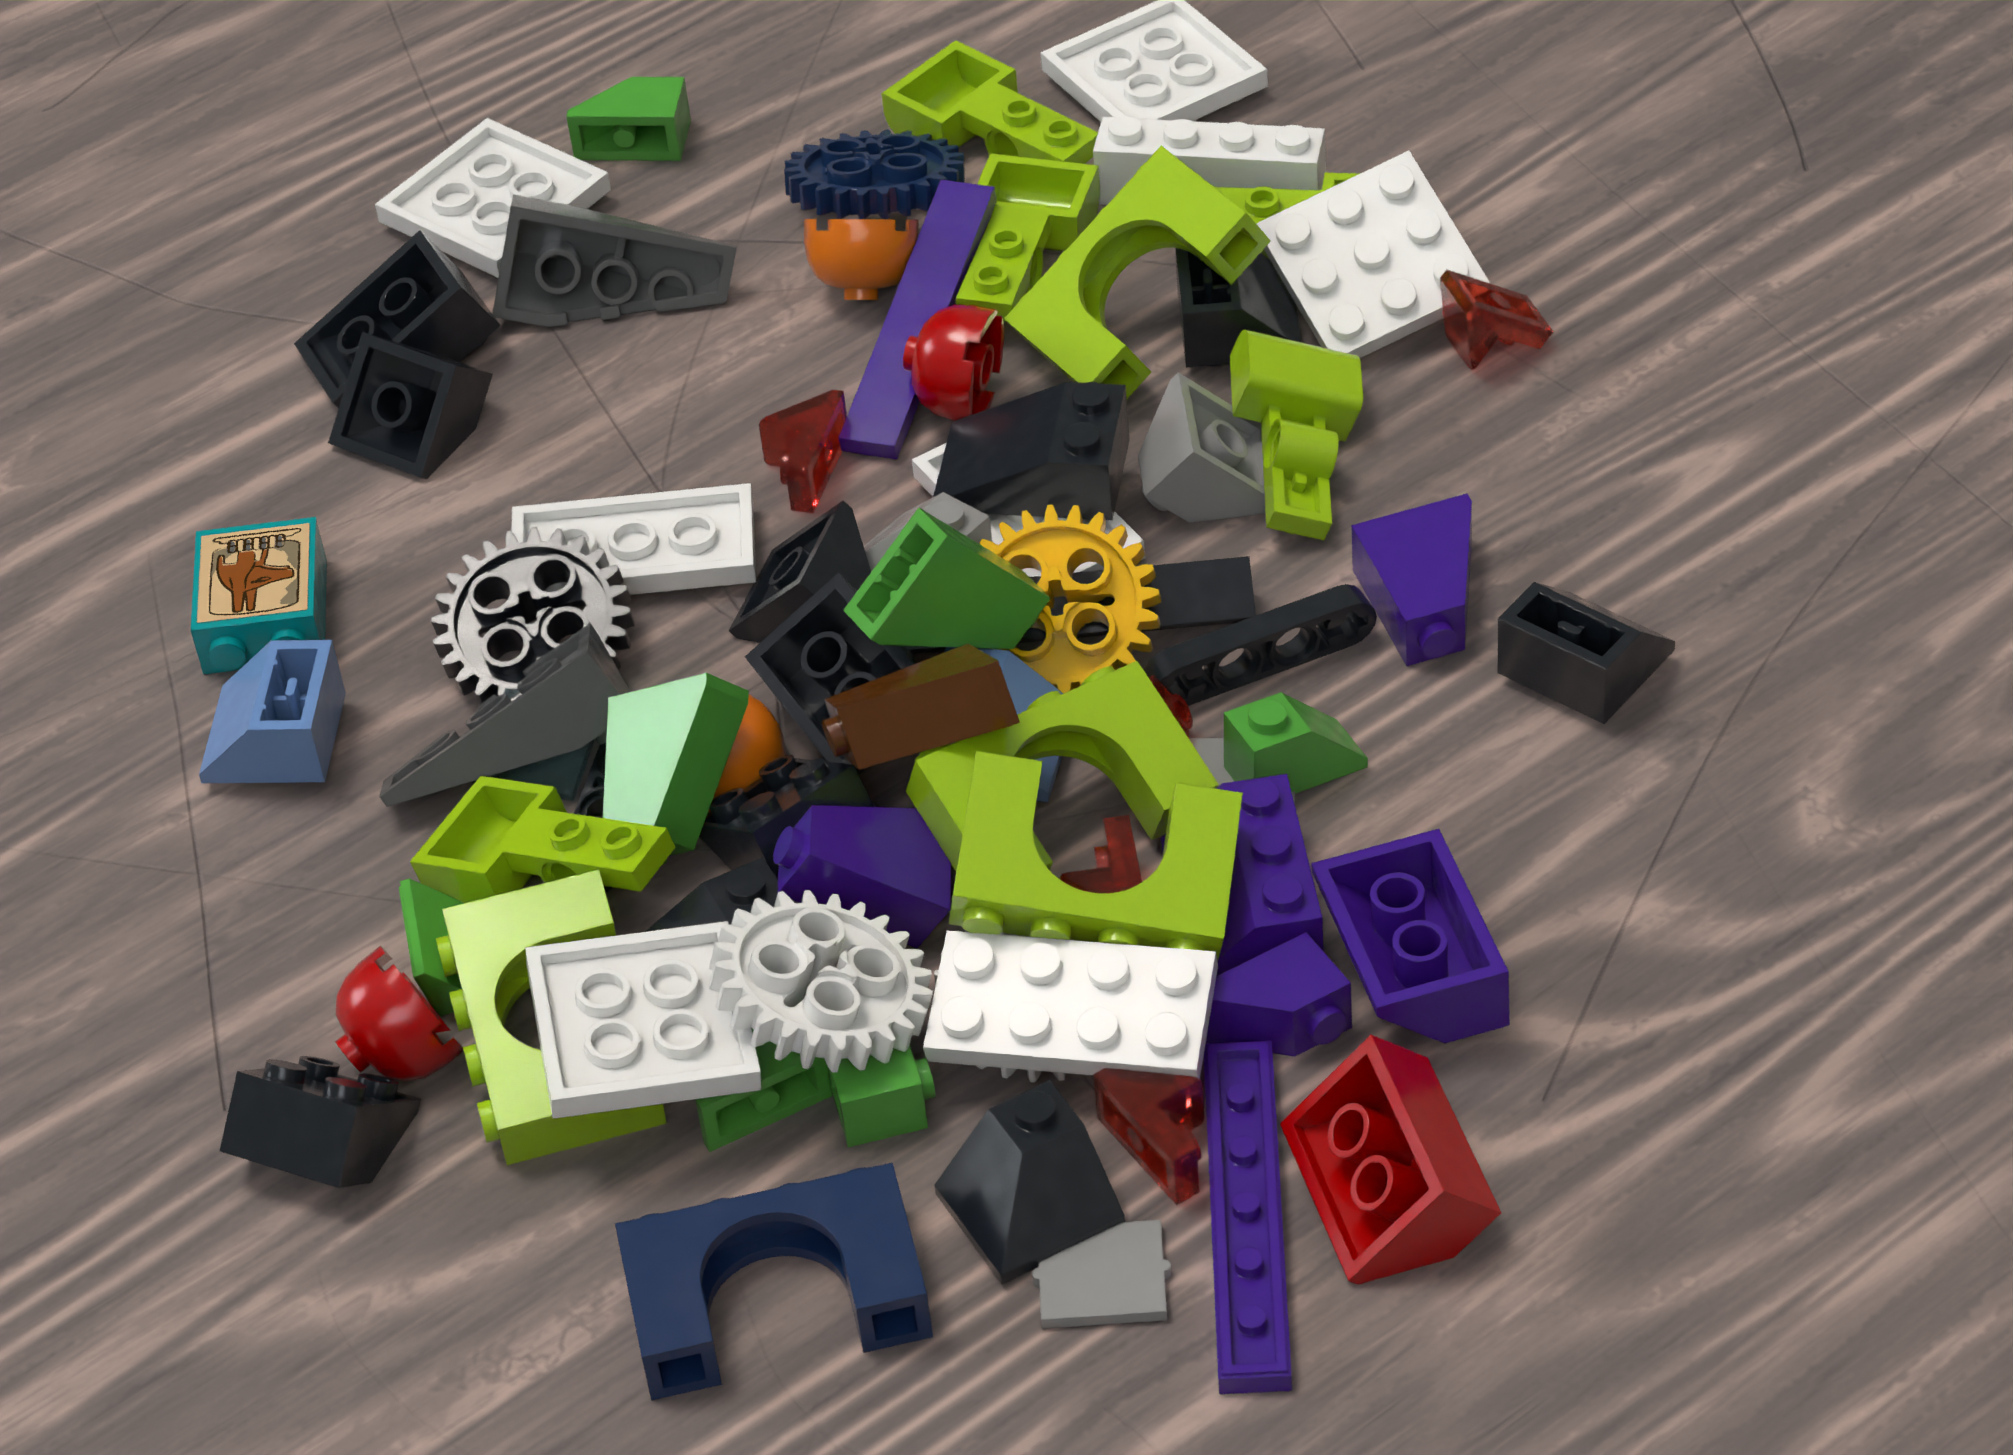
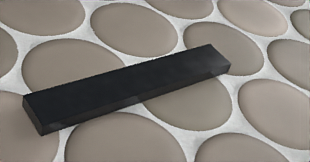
M1250 556L1153 565L1156 578L1143 586L1159 589L1161 603L1145 609L1159 616L1160 628L1142 630L1141 632L1237 623L1256 616ZM1104 570L1076 572L1072 574V579L1080 584H1089L1100 578ZM1041 576L1030 578L1037 584ZM1059 596L1054 598V607L1050 609L1052 615L1059 616L1064 614V605L1068 603L1066 597ZM1108 596L1102 601L1095 603L1109 606L1114 603L1115 599ZM1093 621L1086 623L1080 628L1077 638L1107 635L1109 627L1101 622ZM1029 628L1018 643L1044 641L1046 632L1039 628ZM906 646L911 654L944 651L946 647Z

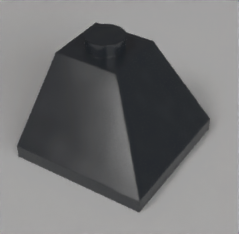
M362 332L328 443L417 477L428 479L476 430L493 374L447 357Z
M841 501L772 549L756 578V583L753 584L729 629L732 635L737 639L760 643L838 572L855 589L858 590L871 573V569L853 509L845 501Z
M1050 1080L989 1108L934 1185L937 1197L1001 1284H1005L1039 1267L1040 1261L1119 1223L1125 1222V1215L1084 1123Z

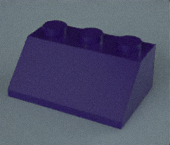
M1282 774L1222 783L1216 789L1241 792L1243 795L1225 935L1217 961L1218 969L1216 976L1305 932L1309 934L1324 952L1322 913L1288 775ZM1166 833L1160 838L1162 854Z
M1440 829L1311 863L1312 874L1377 1017L1442 1043H1449L1510 1026L1509 971Z

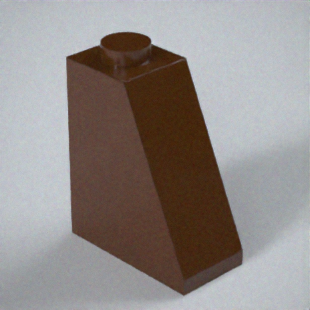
M968 643L824 699L830 718L822 721V727L834 756L844 755L849 763L860 770L1003 729L1020 721L999 661Z

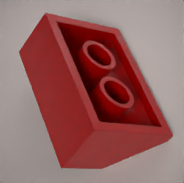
M1371 1034L1280 1123L1349 1282L1359 1285L1452 1259L1502 1213L1428 1057Z

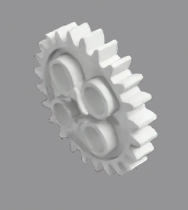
M810 890L804 891L801 903H794L782 891L777 894L774 908L766 901L756 898L754 899L751 913L737 909L734 912L731 925H722L709 964V969L712 970L709 990L719 992L716 1003L718 1011H734L730 1023L732 1030H741L749 1027L754 1030L750 1042L751 1046L757 1047L768 1041L777 1045L775 1059L780 1061L793 1051L800 1054V1061L805 1069H809L815 1057L825 1059L831 1072H838L841 1059L848 1058L859 1071L865 1070L869 1054L886 1064L890 1060L893 1048L905 1052L908 1050L912 1035L919 1036L933 995V991L928 989L932 972L920 967L924 956L922 950L905 949L910 935L907 931L890 934L886 931L890 917L882 915L873 920L863 917L865 903L859 902L849 911L841 908L838 894H832L825 905L818 904Z

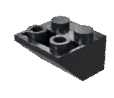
M1175 248L1177 291L1186 368L1199 366L1214 367L1230 364V354L1240 333L1244 329L1301 342L1296 303L1270 259L1260 253L1231 285L1191 252Z
M1533 582L1498 618L1497 673L1602 724H1605L1675 651L1674 640L1571 592Z
M785 755L764 765L759 770L761 778L745 789H732L713 799L709 807L710 812L707 813L699 837L731 870L763 857L778 879L779 865L773 861L777 840L786 827H795L812 805L874 807L852 764L826 762L823 758L808 760L794 758L793 755Z
M300 1056L298 1064L282 1060H266L265 1068L237 1071L219 1151L336 1188L372 1183L417 1115L421 1099L397 1092L399 1082L388 1077L362 1073L358 1075V1080L340 1075L338 1074L340 1065L327 1059Z

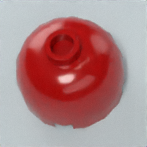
M974 305L946 307L938 310L923 324L918 337L909 336L903 354V368L906 371H912L913 389L921 404L932 413L956 421L990 408L995 392L985 389L990 381L991 373L1000 374L1004 348V321L1002 316L996 315L998 310Z
M380 945L361 960L344 978L336 995L335 1014L345 1034L335 1042L360 1073L371 1065L383 1076L396 1081L408 1082L426 1078L443 1068L463 1052V1046L454 1037L445 1044L441 1041L436 1033L451 1030L404 972L401 973L394 964L387 970L382 968L392 958Z

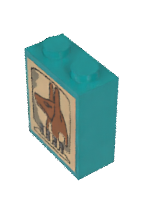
M316 517L196 531L191 634L203 674L240 670L270 641L325 640L327 558Z

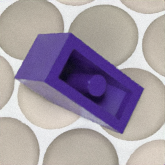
M1305 932L1216 976L1206 1043L1272 1040V1051L1274 1054L1293 1057L1319 1044L1330 1043L1343 1032L1352 1028L1351 982L1309 934Z

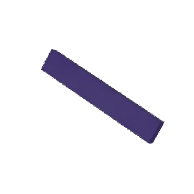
M940 180L839 435L841 451L898 459L920 402L912 386V371H906L903 368V354L906 342L911 335L918 337L923 324L938 310L956 305V296L997 202L995 187Z
M1272 1040L1205 1044L1204 1071L1219 1394L1292 1391Z

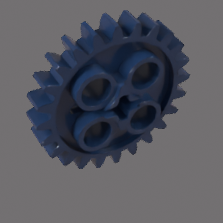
M885 129L879 135H872L867 130H862L860 136L856 137L841 133L840 139L821 138L819 139L820 146L805 144L803 145V152H792L791 160H785L784 169L786 195H790L791 203H801L802 210L816 208L817 215L820 216L831 212L836 213L837 219L857 214L859 219H867L871 214H878L882 219H888L890 213L894 212L911 216V210L913 209L929 210L940 180L965 183L964 153H959V146H948L947 139L945 138L932 141L931 134L917 137L912 135V131L909 130L901 134H891L890 129Z

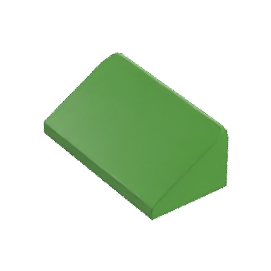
M408 878L400 881L399 893L413 978L433 1009L440 1016H444L454 1012L449 992L462 989L458 974L445 977L435 938L448 935L442 909L464 903Z

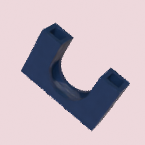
M893 1162L869 1168H856L846 1173L801 1183H787L774 1189L733 1198H719L706 1204L665 1213L647 1214L638 1219L615 1223L651 1401L722 1385L709 1324L712 1301L722 1284L735 1272L751 1263L766 1258L780 1256L801 1257L818 1262L833 1271L841 1279L848 1291L863 1353L933 1337L927 1291Z

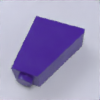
M1459 495L1351 525L1353 572L1405 665L1410 666L1465 650L1472 552V500L1469 495Z
M812 805L795 827H786L777 840L773 854L774 863L779 865L777 894L783 891L794 901L801 903L804 891L810 890L818 904L826 905L832 894H838L841 908L849 911L859 902L865 903L863 917L873 920L879 916L887 915L890 918L886 931L889 934L907 931L910 934L907 945L918 948L950 911L951 863L916 808Z

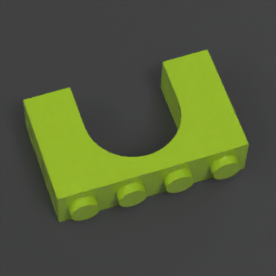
M1161 145L1147 162L1140 166L1136 174L1107 206L1101 209L1096 218L1068 249L1061 253L1057 261L1029 292L1022 296L1018 304L1004 319L1034 349L1071 381L1077 383L1097 382L1100 384L1126 385V398L1128 399L1152 372L1123 342L1107 329L1105 323V303L1108 293L1119 274L1130 263L1148 252L1162 248H1179L1197 256L1232 285L1271 240L1243 209Z
M1135 661L1117 670L1112 666L1099 669L1087 677L1081 686L1062 695L1058 691H1051L1040 696L1029 705L1026 711L1017 714L1020 721L1017 724L957 741L953 744L922 751L915 759L906 793L953 868L957 871L976 751L1032 760L1049 756H1064L1079 759L1093 765L1107 775L1115 784L1151 840L1166 833L1169 809L1176 782L1215 789L1219 784L1139 662ZM1033 831L1037 852L1045 866L1050 870L1053 861Z
M976 751L948 924L962 926L969 933L996 935L1008 933L1036 938L1216 951L1218 961L1225 935L1243 793L1176 782L1169 809L1163 859L1157 869L1142 883L1130 889L1115 893H1091L1074 888L1057 878L1045 866L1037 852L1033 838V821L1043 761Z
M599 870L442 909L448 935L435 939L445 977L455 974L459 975L462 989L449 992L458 1030L462 1031L470 1028L473 1030L476 1044L464 1046L463 1051L472 1086L485 1083L487 1086L490 1100L477 1103L486 1142L501 1141L506 1165L667 1124L663 1104L553 1119L541 1050L518 1041L504 1028L510 1009L517 999L530 989L526 964V947L616 936L614 921Z

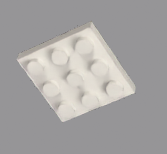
M1157 0L1041 52L1042 70L1100 122L1102 117L1132 116L1138 119H1187L1196 121L1209 113L1233 102L1240 101L1244 97L1268 87L1267 69L1185 0Z
M486 118L378 201L375 207L379 222L410 237H413L420 230L442 252L499 278L513 195L588 209L611 190L608 172Z
M1410 151L1400 154L1256 223L1271 240L1264 248L1267 256L1320 346L1323 348L1357 355L1359 358H1362L1491 295V283Z
M728 921L525 948L527 971L553 1119L761 1090V1071L756 1048L750 1045L753 1035L751 1027L732 1030L730 1023L734 1011H718L716 1003L719 992L709 990V982L712 975L709 964L715 942L718 941L722 925L728 924Z

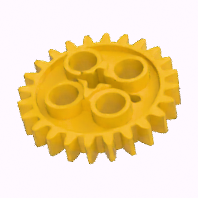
M1047 505L1044 522L1036 524L1032 515L1025 510L1022 511L1021 519L1023 529L1015 532L1009 525L1001 522L999 528L1004 540L999 545L986 539H982L979 542L983 547L1020 569L1033 568L1041 572V578L1037 585L1051 599L1031 628H1039L1046 632L1044 642L1037 649L1031 651H1023L1016 647L1014 649L998 650H1007L1013 653L1062 693L1081 686L1087 677L1099 669L1112 666L1117 670L1119 667L1122 668L1135 662L1136 660L1131 654L1133 650L1141 652L1152 651L1151 640L1141 631L1160 628L1159 616L1145 608L1161 603V595L1159 589L1143 586L1152 582L1156 578V573L1153 565L1136 566L1145 556L1140 542L1123 548L1128 534L1126 527L1122 524L1106 534L1104 513L1098 512L1089 524L1086 525L1083 523L1079 506L1073 505L1065 521L1058 519L1053 505ZM1096 562L1104 567L1102 575L1095 582L1080 584L1072 579L1073 572L1082 563ZM1059 596L1066 597L1068 603L1064 605V614L1053 616L1050 609L1054 607V598ZM1108 596L1115 599L1114 603L1109 606L1095 603L1102 601ZM1093 621L1101 622L1109 627L1106 637L1099 643L1089 645L1077 640L1080 628L1086 623Z

